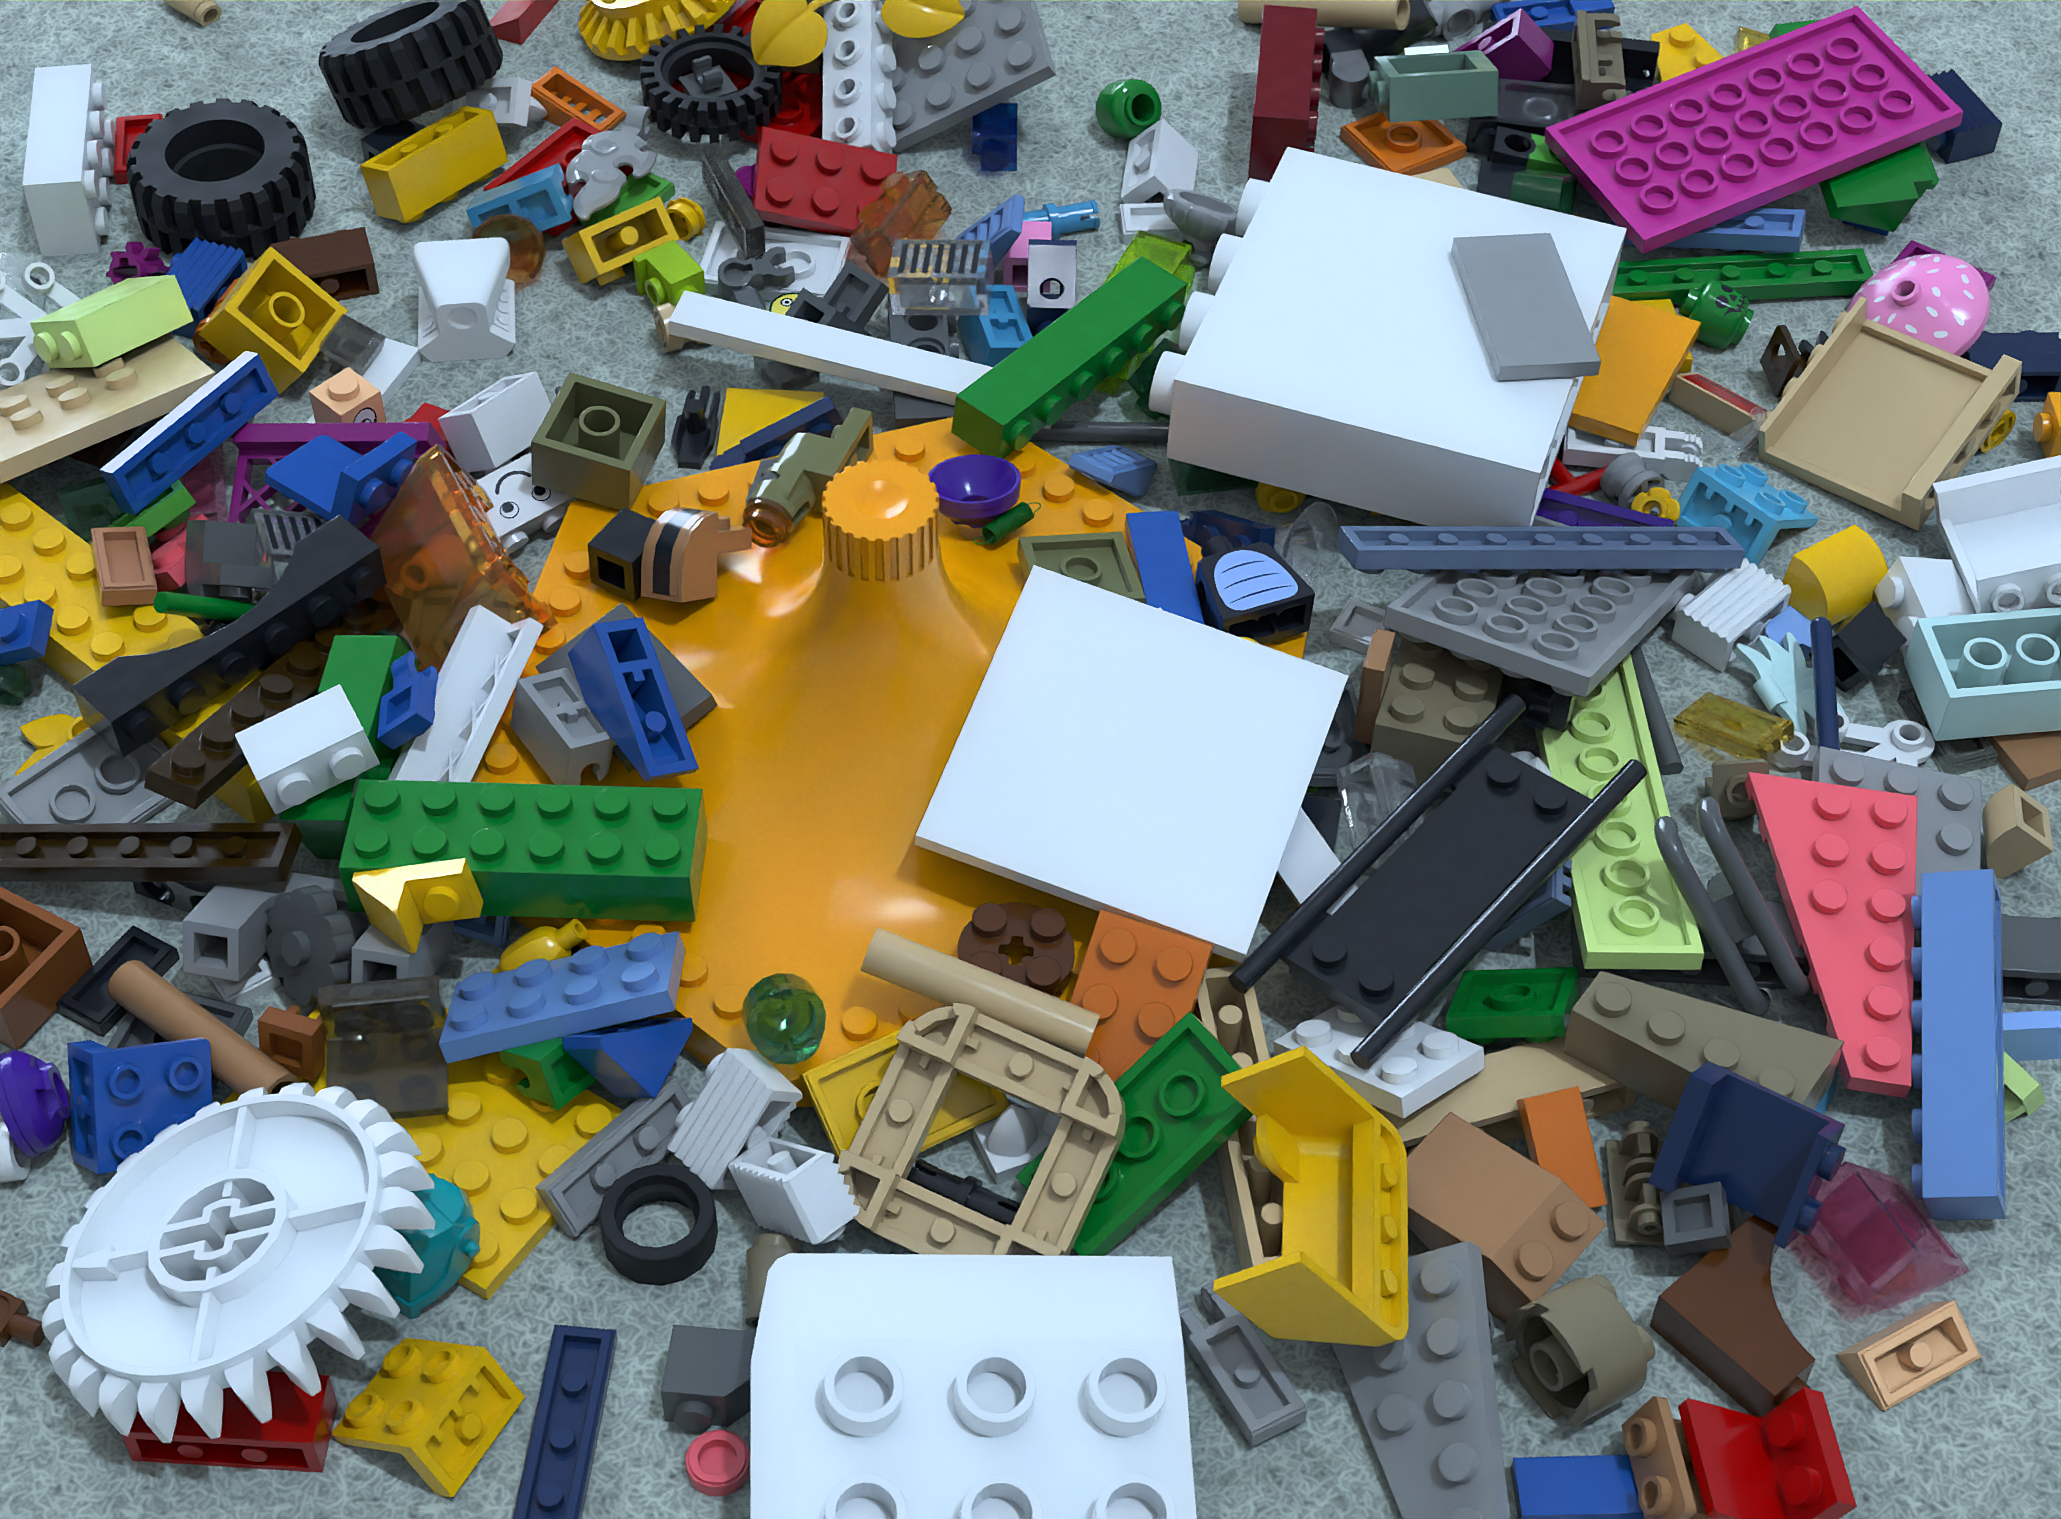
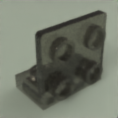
M439 975L318 987V1008L327 1040L326 1088L333 1086L346 1088L354 1094L358 1101L371 1099L384 1107L392 1119L448 1113V1063H446L439 1046L447 1013Z

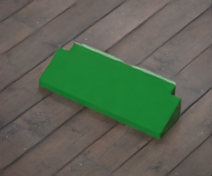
M1822 19L1775 24L1769 33L1770 40ZM1923 140L1819 182L1831 218L1894 232L1927 189L1932 190L1937 186L1939 178L1926 143Z

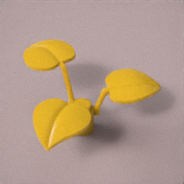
M764 0L755 15L751 31V48L755 62L758 65L796 67L815 60L826 46L828 28L823 17L814 11L834 0H814L809 5L806 0ZM885 0L881 9V17L888 28L898 35L908 38H925L941 34L956 26L964 19L965 11L959 0Z

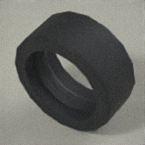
M656 1163L638 1167L615 1180L603 1196L599 1212L602 1241L608 1261L619 1274L639 1284L663 1286L684 1281L701 1270L714 1253L718 1235L716 1208L711 1190L697 1174L678 1165ZM656 1201L676 1202L693 1212L695 1219L693 1229L687 1236L674 1244L658 1248L640 1246L624 1236L622 1228L624 1220L631 1212L644 1204Z

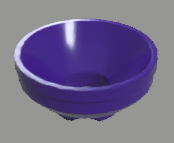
M957 456L937 464L928 473L930 482L935 483L936 492L939 494V512L950 518L954 524L968 525L972 528H983L1011 509L1020 496L1021 475L1019 470L1007 460L995 456Z
M13 1050L8 1053L3 1052L0 1053V1113L17 1147L25 1156L33 1159L52 1150L59 1141L64 1130V1121L70 1118V1094L63 1082L59 1069L53 1062L46 1063L31 1054L19 1050Z

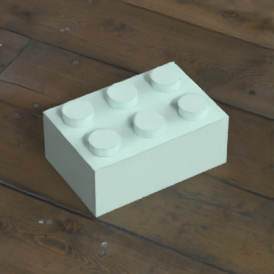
M2061 607L1917 619L1903 663L1935 741L2061 730Z

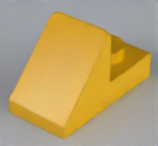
M466 858L355 872L352 878L353 885L370 923L411 954H415L424 924L480 917L484 902Z

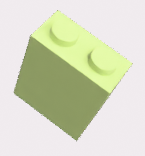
M175 275L125 279L30 322V325L35 334L33 337L34 347L40 358L47 362L49 368L96 367L194 320Z

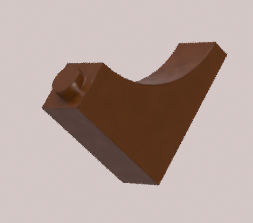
M1752 1215L1731 1233L1732 1247L1710 1251L1658 1296L1650 1327L1747 1412L1762 1418L1803 1387L1812 1389L1807 1384L1816 1359L1794 1337L1784 1322L1773 1295L1770 1265L1771 1258L1779 1248L1773 1244L1779 1227L1756 1215Z

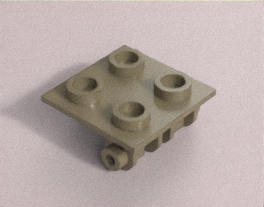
M1646 1121L1631 1122L1627 1126V1131L1623 1134L1621 1140L1605 1141L1615 1244L1665 1246L1660 1192L1664 1190L1648 1183L1664 1142H1659L1658 1133ZM1684 1182L1677 1189L1691 1187L1694 1185L1688 1182ZM1727 1202L1730 1232L1733 1233L1736 1230L1733 1205Z

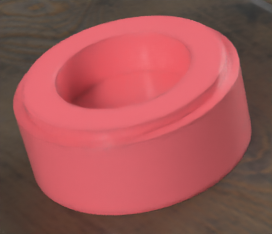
M727 1430L705 1432L698 1436L687 1450L685 1462L688 1479L693 1487L703 1494L709 1496L731 1494L741 1488L749 1477L750 1453L748 1446L740 1436Z

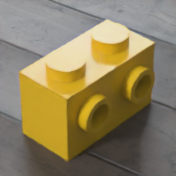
M658 196L578 231L561 242L579 281L584 284L597 279L601 287L625 276L626 274L622 266L633 262L634 256L673 239L675 241L680 239L661 197Z

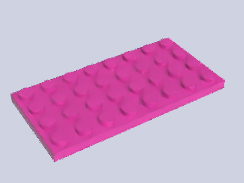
M1855 6L1545 128L1544 142L1572 174H1576V179L1619 227L1627 228L1625 235L1644 254L1961 125L1963 110L1858 6Z

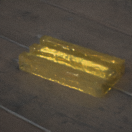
M1710 692L1705 693L1673 718L1675 731L1683 737L1746 760H1768L1767 751L1773 754L1781 749L1780 740L1789 743L1795 738L1793 722Z

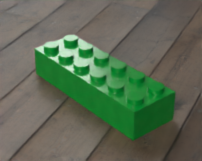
M359 779L338 867L350 912H365L352 882L355 872L466 858L484 901L480 916L695 922L708 835L703 790L698 788Z

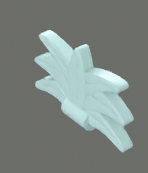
M1787 632L1783 637L1784 648L1770 638L1760 635L1756 640V645L1761 653L1744 644H1737L1733 652L1754 674L1757 682L1754 683L1753 688L1770 713L1777 712L1785 720L1790 731H1797L1806 736L1807 722L1813 729L1816 723L1813 668H1807L1803 652L1793 634ZM1837 701V710L1846 715V712Z

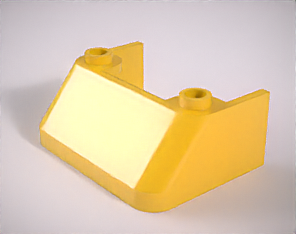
M1305 1045L1221 1076V1087L1257 1117L1256 1135L1253 1138V1149L1256 1158L1264 1168L1269 1169L1283 1181L1282 1257L1215 1279L1213 1291L1257 1327L1275 1339L1380 1347L1404 1339L1409 1325L1407 1154L1402 1138L1395 1126Z

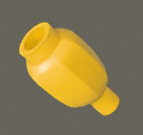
M572 919L560 929L551 926L537 927L524 934L502 952L499 965L493 969V974L517 969L522 964L534 959L552 961L572 956V948L587 938V930L577 919Z

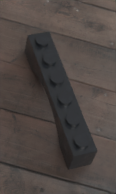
M339 514L296 542L291 560L276 585L257 605L236 621L209 636L176 648L149 654L118 656L74 684L72 689L84 723L122 758L126 757L385 586L387 580L379 546Z

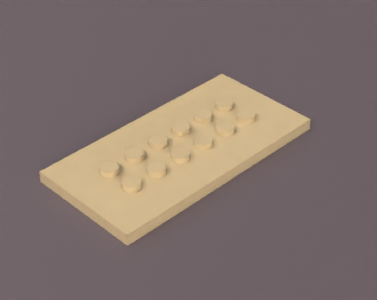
M167 333L96 367L55 368L1 390L0 484L170 413L212 379L216 373Z

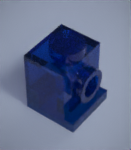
M999 103L972 116V154H981V171H1017L1018 103Z

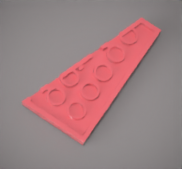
M1748 772L1744 785L1749 800H1754L1760 818L1758 827L1763 842L1769 844L1776 865L1774 875L1799 949H1804L1810 967L1808 977L1813 992L1820 996L1828 1020L1825 1027L1828 1037L1844 1041L1838 1066L1845 1087L1850 1090L1906 1098L1911 1088L1912 1001L1914 978L1911 954L1914 947L1915 929L1912 921L1911 900L1916 890L1918 796Z

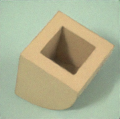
M2012 783L1999 790L1985 804L1982 812L1986 861L1988 869H1993L1996 878L2003 879L2054 852L2048 809Z

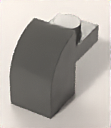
M848 260L822 299L803 287L785 315L871 337L872 335L864 330V327L890 288Z
M187 520L185 574L190 595L252 603L253 588L272 589L273 567L254 566L257 525L211 520Z

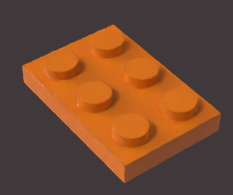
M1100 909L1070 1003L1100 1014L1085 1056L1099 1064L1114 1083L1189 1011L1193 1013L1214 946Z

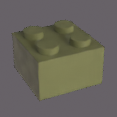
M569 372L531 441L532 484L617 510H621L623 507L631 510L665 443L666 400Z

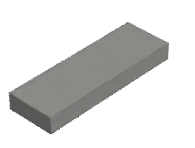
M667 1076L655 1099L638 1098L535 1187L565 1234L577 1237L599 1217L603 1196L615 1180L634 1168L659 1164L672 1153V1151L667 1149V1145L677 1130L675 1126L676 1118L680 1111L687 1104L691 1103L676 1077Z

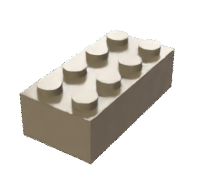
M1402 637L1375 721L1366 774L1419 786L1500 704L1508 675L1504 674L1500 667L1480 660L1460 659L1452 655L1450 650L1429 642H1413ZM1449 788L1445 791L1447 793H1453V791H1451Z

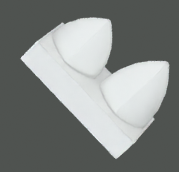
M519 77L487 79L479 88L469 91L458 100H454L452 110L453 112L464 105L491 110L498 127H527V121L541 119L548 114L541 103L530 96L532 81Z
M1011 1104L996 1120L973 1128V1139L996 1185L1016 1178L1015 1176L1049 1145L1061 1118L1037 1107L1023 1109Z

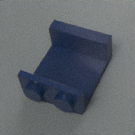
M1708 1061L1692 1072L1688 1078L1648 1183L1671 1194L1684 1182L1696 1186L1720 1181L1726 1192L1727 1202L1779 1227L1773 1244L1785 1249L1800 1234L1809 1236L1819 1220L1824 1203L1817 1200L1816 1196L1823 1179L1831 1182L1844 1159L1846 1148L1838 1145L1845 1124Z

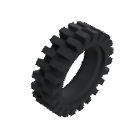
M704 24L694 26L695 34L689 35L685 28L676 30V40L667 34L660 38L661 46L653 43L648 49L649 55L643 56L641 60L642 67H640L643 106L651 108V113L648 116L651 123L657 122L658 129L664 133L671 129L672 137L681 140L689 132L690 142L700 143L702 135H709L710 144L720 143L719 135L727 134L730 142L739 140V130H742L749 137L757 133L756 124L761 127H767L770 124V116L776 118L779 113V106H782L781 66L758 65L752 54L751 31L743 37V28L733 26L729 34L724 33V24H714L713 32L706 33ZM708 55L711 57L712 67L720 65L723 70L740 73L752 81L748 87L737 93L713 98L690 96L672 87L679 77L693 73L692 60Z

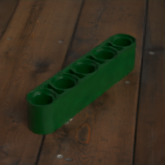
M1538 169L1515 172L1510 200L1572 215L1577 188L1576 174Z

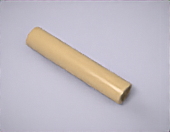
M1238 0L1239 19L1247 24H1262L1264 5L1316 8V27L1404 30L1410 18L1409 0Z
M879 927L873 935L861 967V971L945 1005L953 1006V1003H962L973 1006L983 1015L1080 1058L1085 1056L1100 1014Z

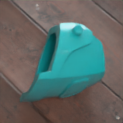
M429 1174L434 1182V1189L411 1192L424 1204L435 1220V1229H394L405 1238L424 1264L422 1272L411 1273L374 1266L372 1270L400 1308L399 1313L410 1320L420 1317L421 1309L434 1302L453 1287L480 1251V1223L474 1218L473 1208L466 1192L454 1184L436 1177L434 1174Z

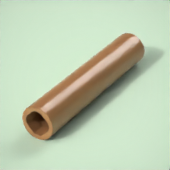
M138 960L128 961L121 965L112 975L108 985V995L168 1042L199 1037L207 1039L210 1042L211 1074L237 1094L242 1095L248 1090L264 1087L269 1095L278 1094L283 1087L292 1083H299L298 1078L143 962Z

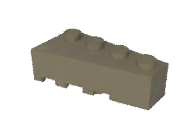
M1600 971L1571 1010L1563 1053L1675 1112L1690 1074L1708 1061L1815 1110L1832 1084L1844 1041Z

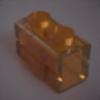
M917 170L909 173L898 171L893 173L882 182L880 188L883 193L878 200L864 207L858 214V219L861 222L851 234L850 240L858 252L867 257L866 263L878 277L887 278L908 273L911 268L914 245L921 244L920 257L926 249V245L932 241L951 215L952 207L943 194L936 191L938 187L927 171ZM909 244L904 273H898L902 245Z

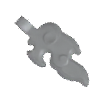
M632 104L627 111L625 123L621 131H604L589 136L582 144V151L569 163L566 169L567 184L574 186L578 182L586 183L573 201V210L579 220L587 221L594 212L612 204L619 197L621 188L626 184V176L618 169L619 167L624 165L630 166L633 169L632 175L635 179L646 176L652 170L656 162V153L654 151H640L647 148L646 141L652 134V126L645 125V121L651 113L650 107Z

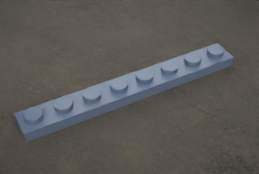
M1340 526L1336 544L1354 570L1367 574H1379L1384 570L1406 569L1417 574H1428L1433 569H1455L1467 574H1476L1481 572L1482 569H1504L1517 574L1528 573L1530 569H1552L1567 574L1575 573L1578 569H1600L1609 573H1622L1626 569H1648L1656 573H1669L1672 569H1695L1704 573H1715L1719 569H1740L1745 554V549L1724 527Z

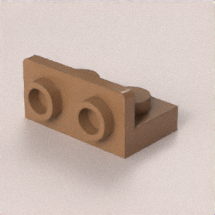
M1653 1396L1621 1425L1624 1435V1446L1629 1455L1638 1490L1639 1505L1645 1519H1710L1706 1515L1700 1497V1489L1689 1447L1685 1440L1682 1421L1672 1418L1667 1398Z

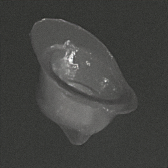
M1314 502L1293 523L1273 526L1276 527L1274 550L1310 587L1329 567L1336 550L1338 538L1337 518L1333 508L1326 502Z

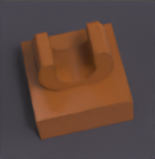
M292 1005L286 1010L269 1006L258 1019L259 1049L295 1076L314 1081L325 1067L324 1043L329 1037L328 1015L321 1013L317 1019H312L301 1015L300 1006Z

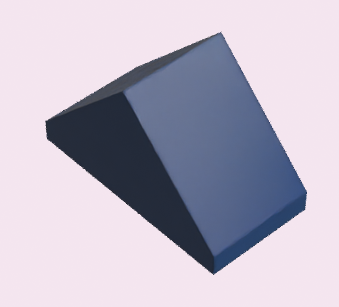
M649 1018L562 1037L563 1049L616 1098L655 1099L692 1033L693 1023L692 1018Z

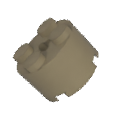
M1595 1274L1588 1279L1576 1278L1520 1307L1509 1315L1505 1326L1506 1343L1514 1338L1516 1340L1519 1357L1513 1359L1511 1364L1519 1383L1549 1418L1554 1419L1560 1415L1568 1418L1567 1426H1577L1639 1392L1646 1381L1647 1362L1655 1357V1346L1649 1333L1643 1327L1634 1324L1626 1309L1617 1299L1616 1291L1611 1282L1600 1274Z

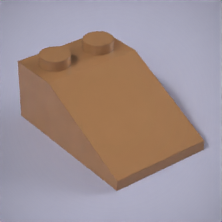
M1452 1112L1448 1113L1407 1156L1408 1228L1431 1251L1465 1241H1470L1481 1247L1487 1309L1504 1324H1506L1509 1315L1513 1311L1545 1295L1607 1225L1562 1179Z

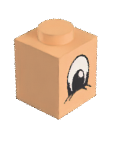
M349 367L309 391L315 423L386 422L381 391Z

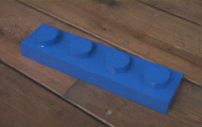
M249 351L242 353L100 469L102 476L123 512L133 515L139 513L279 396L258 353Z

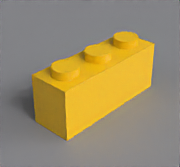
M464 105L359 166L377 216L398 220L400 223H411L421 219L425 215V210L435 204L448 202L458 197L460 194L459 190L469 184L489 179L494 174L493 170L507 163L509 159L493 111Z

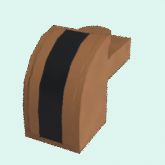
M675 507L664 512L652 525L644 543L641 564V596L681 603L717 597V554L752 549V528L730 525V517L718 515V512Z

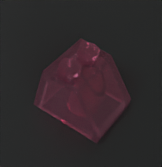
M1844 1161L1831 1182L1823 1180L1816 1196L1817 1200L1824 1203L1823 1210L1809 1236L1803 1235V1237L1821 1256L1826 1258L1829 1256L1841 1272L1837 1276L1839 1285L1856 1303L1890 1309L1965 1275L1970 1270L1897 1177Z

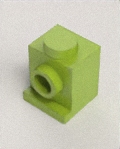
M674 239L633 257L636 291L640 296L647 294L653 305L658 306L670 303L677 306L685 290L706 295L704 270Z

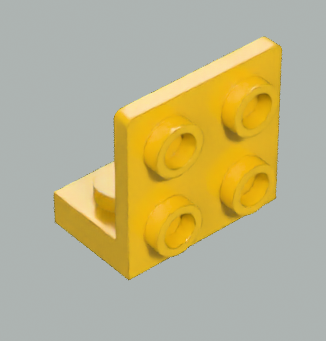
M404 1338L386 1354L382 1367L363 1392L354 1397L348 1404L344 1417L335 1427L332 1435L341 1444L402 1454L433 1492L440 1496L453 1498L525 1399V1396L485 1347Z

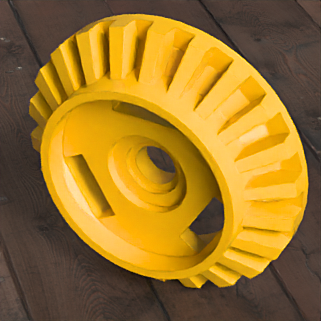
M586 0L587 3L581 8L579 13L581 19L578 22V29L591 52L601 58L615 61L641 59L644 55H649L648 49L653 43L661 46L660 38L667 34L676 40V30L685 28L689 35L695 34L694 26L703 24L706 30L721 18L736 0Z

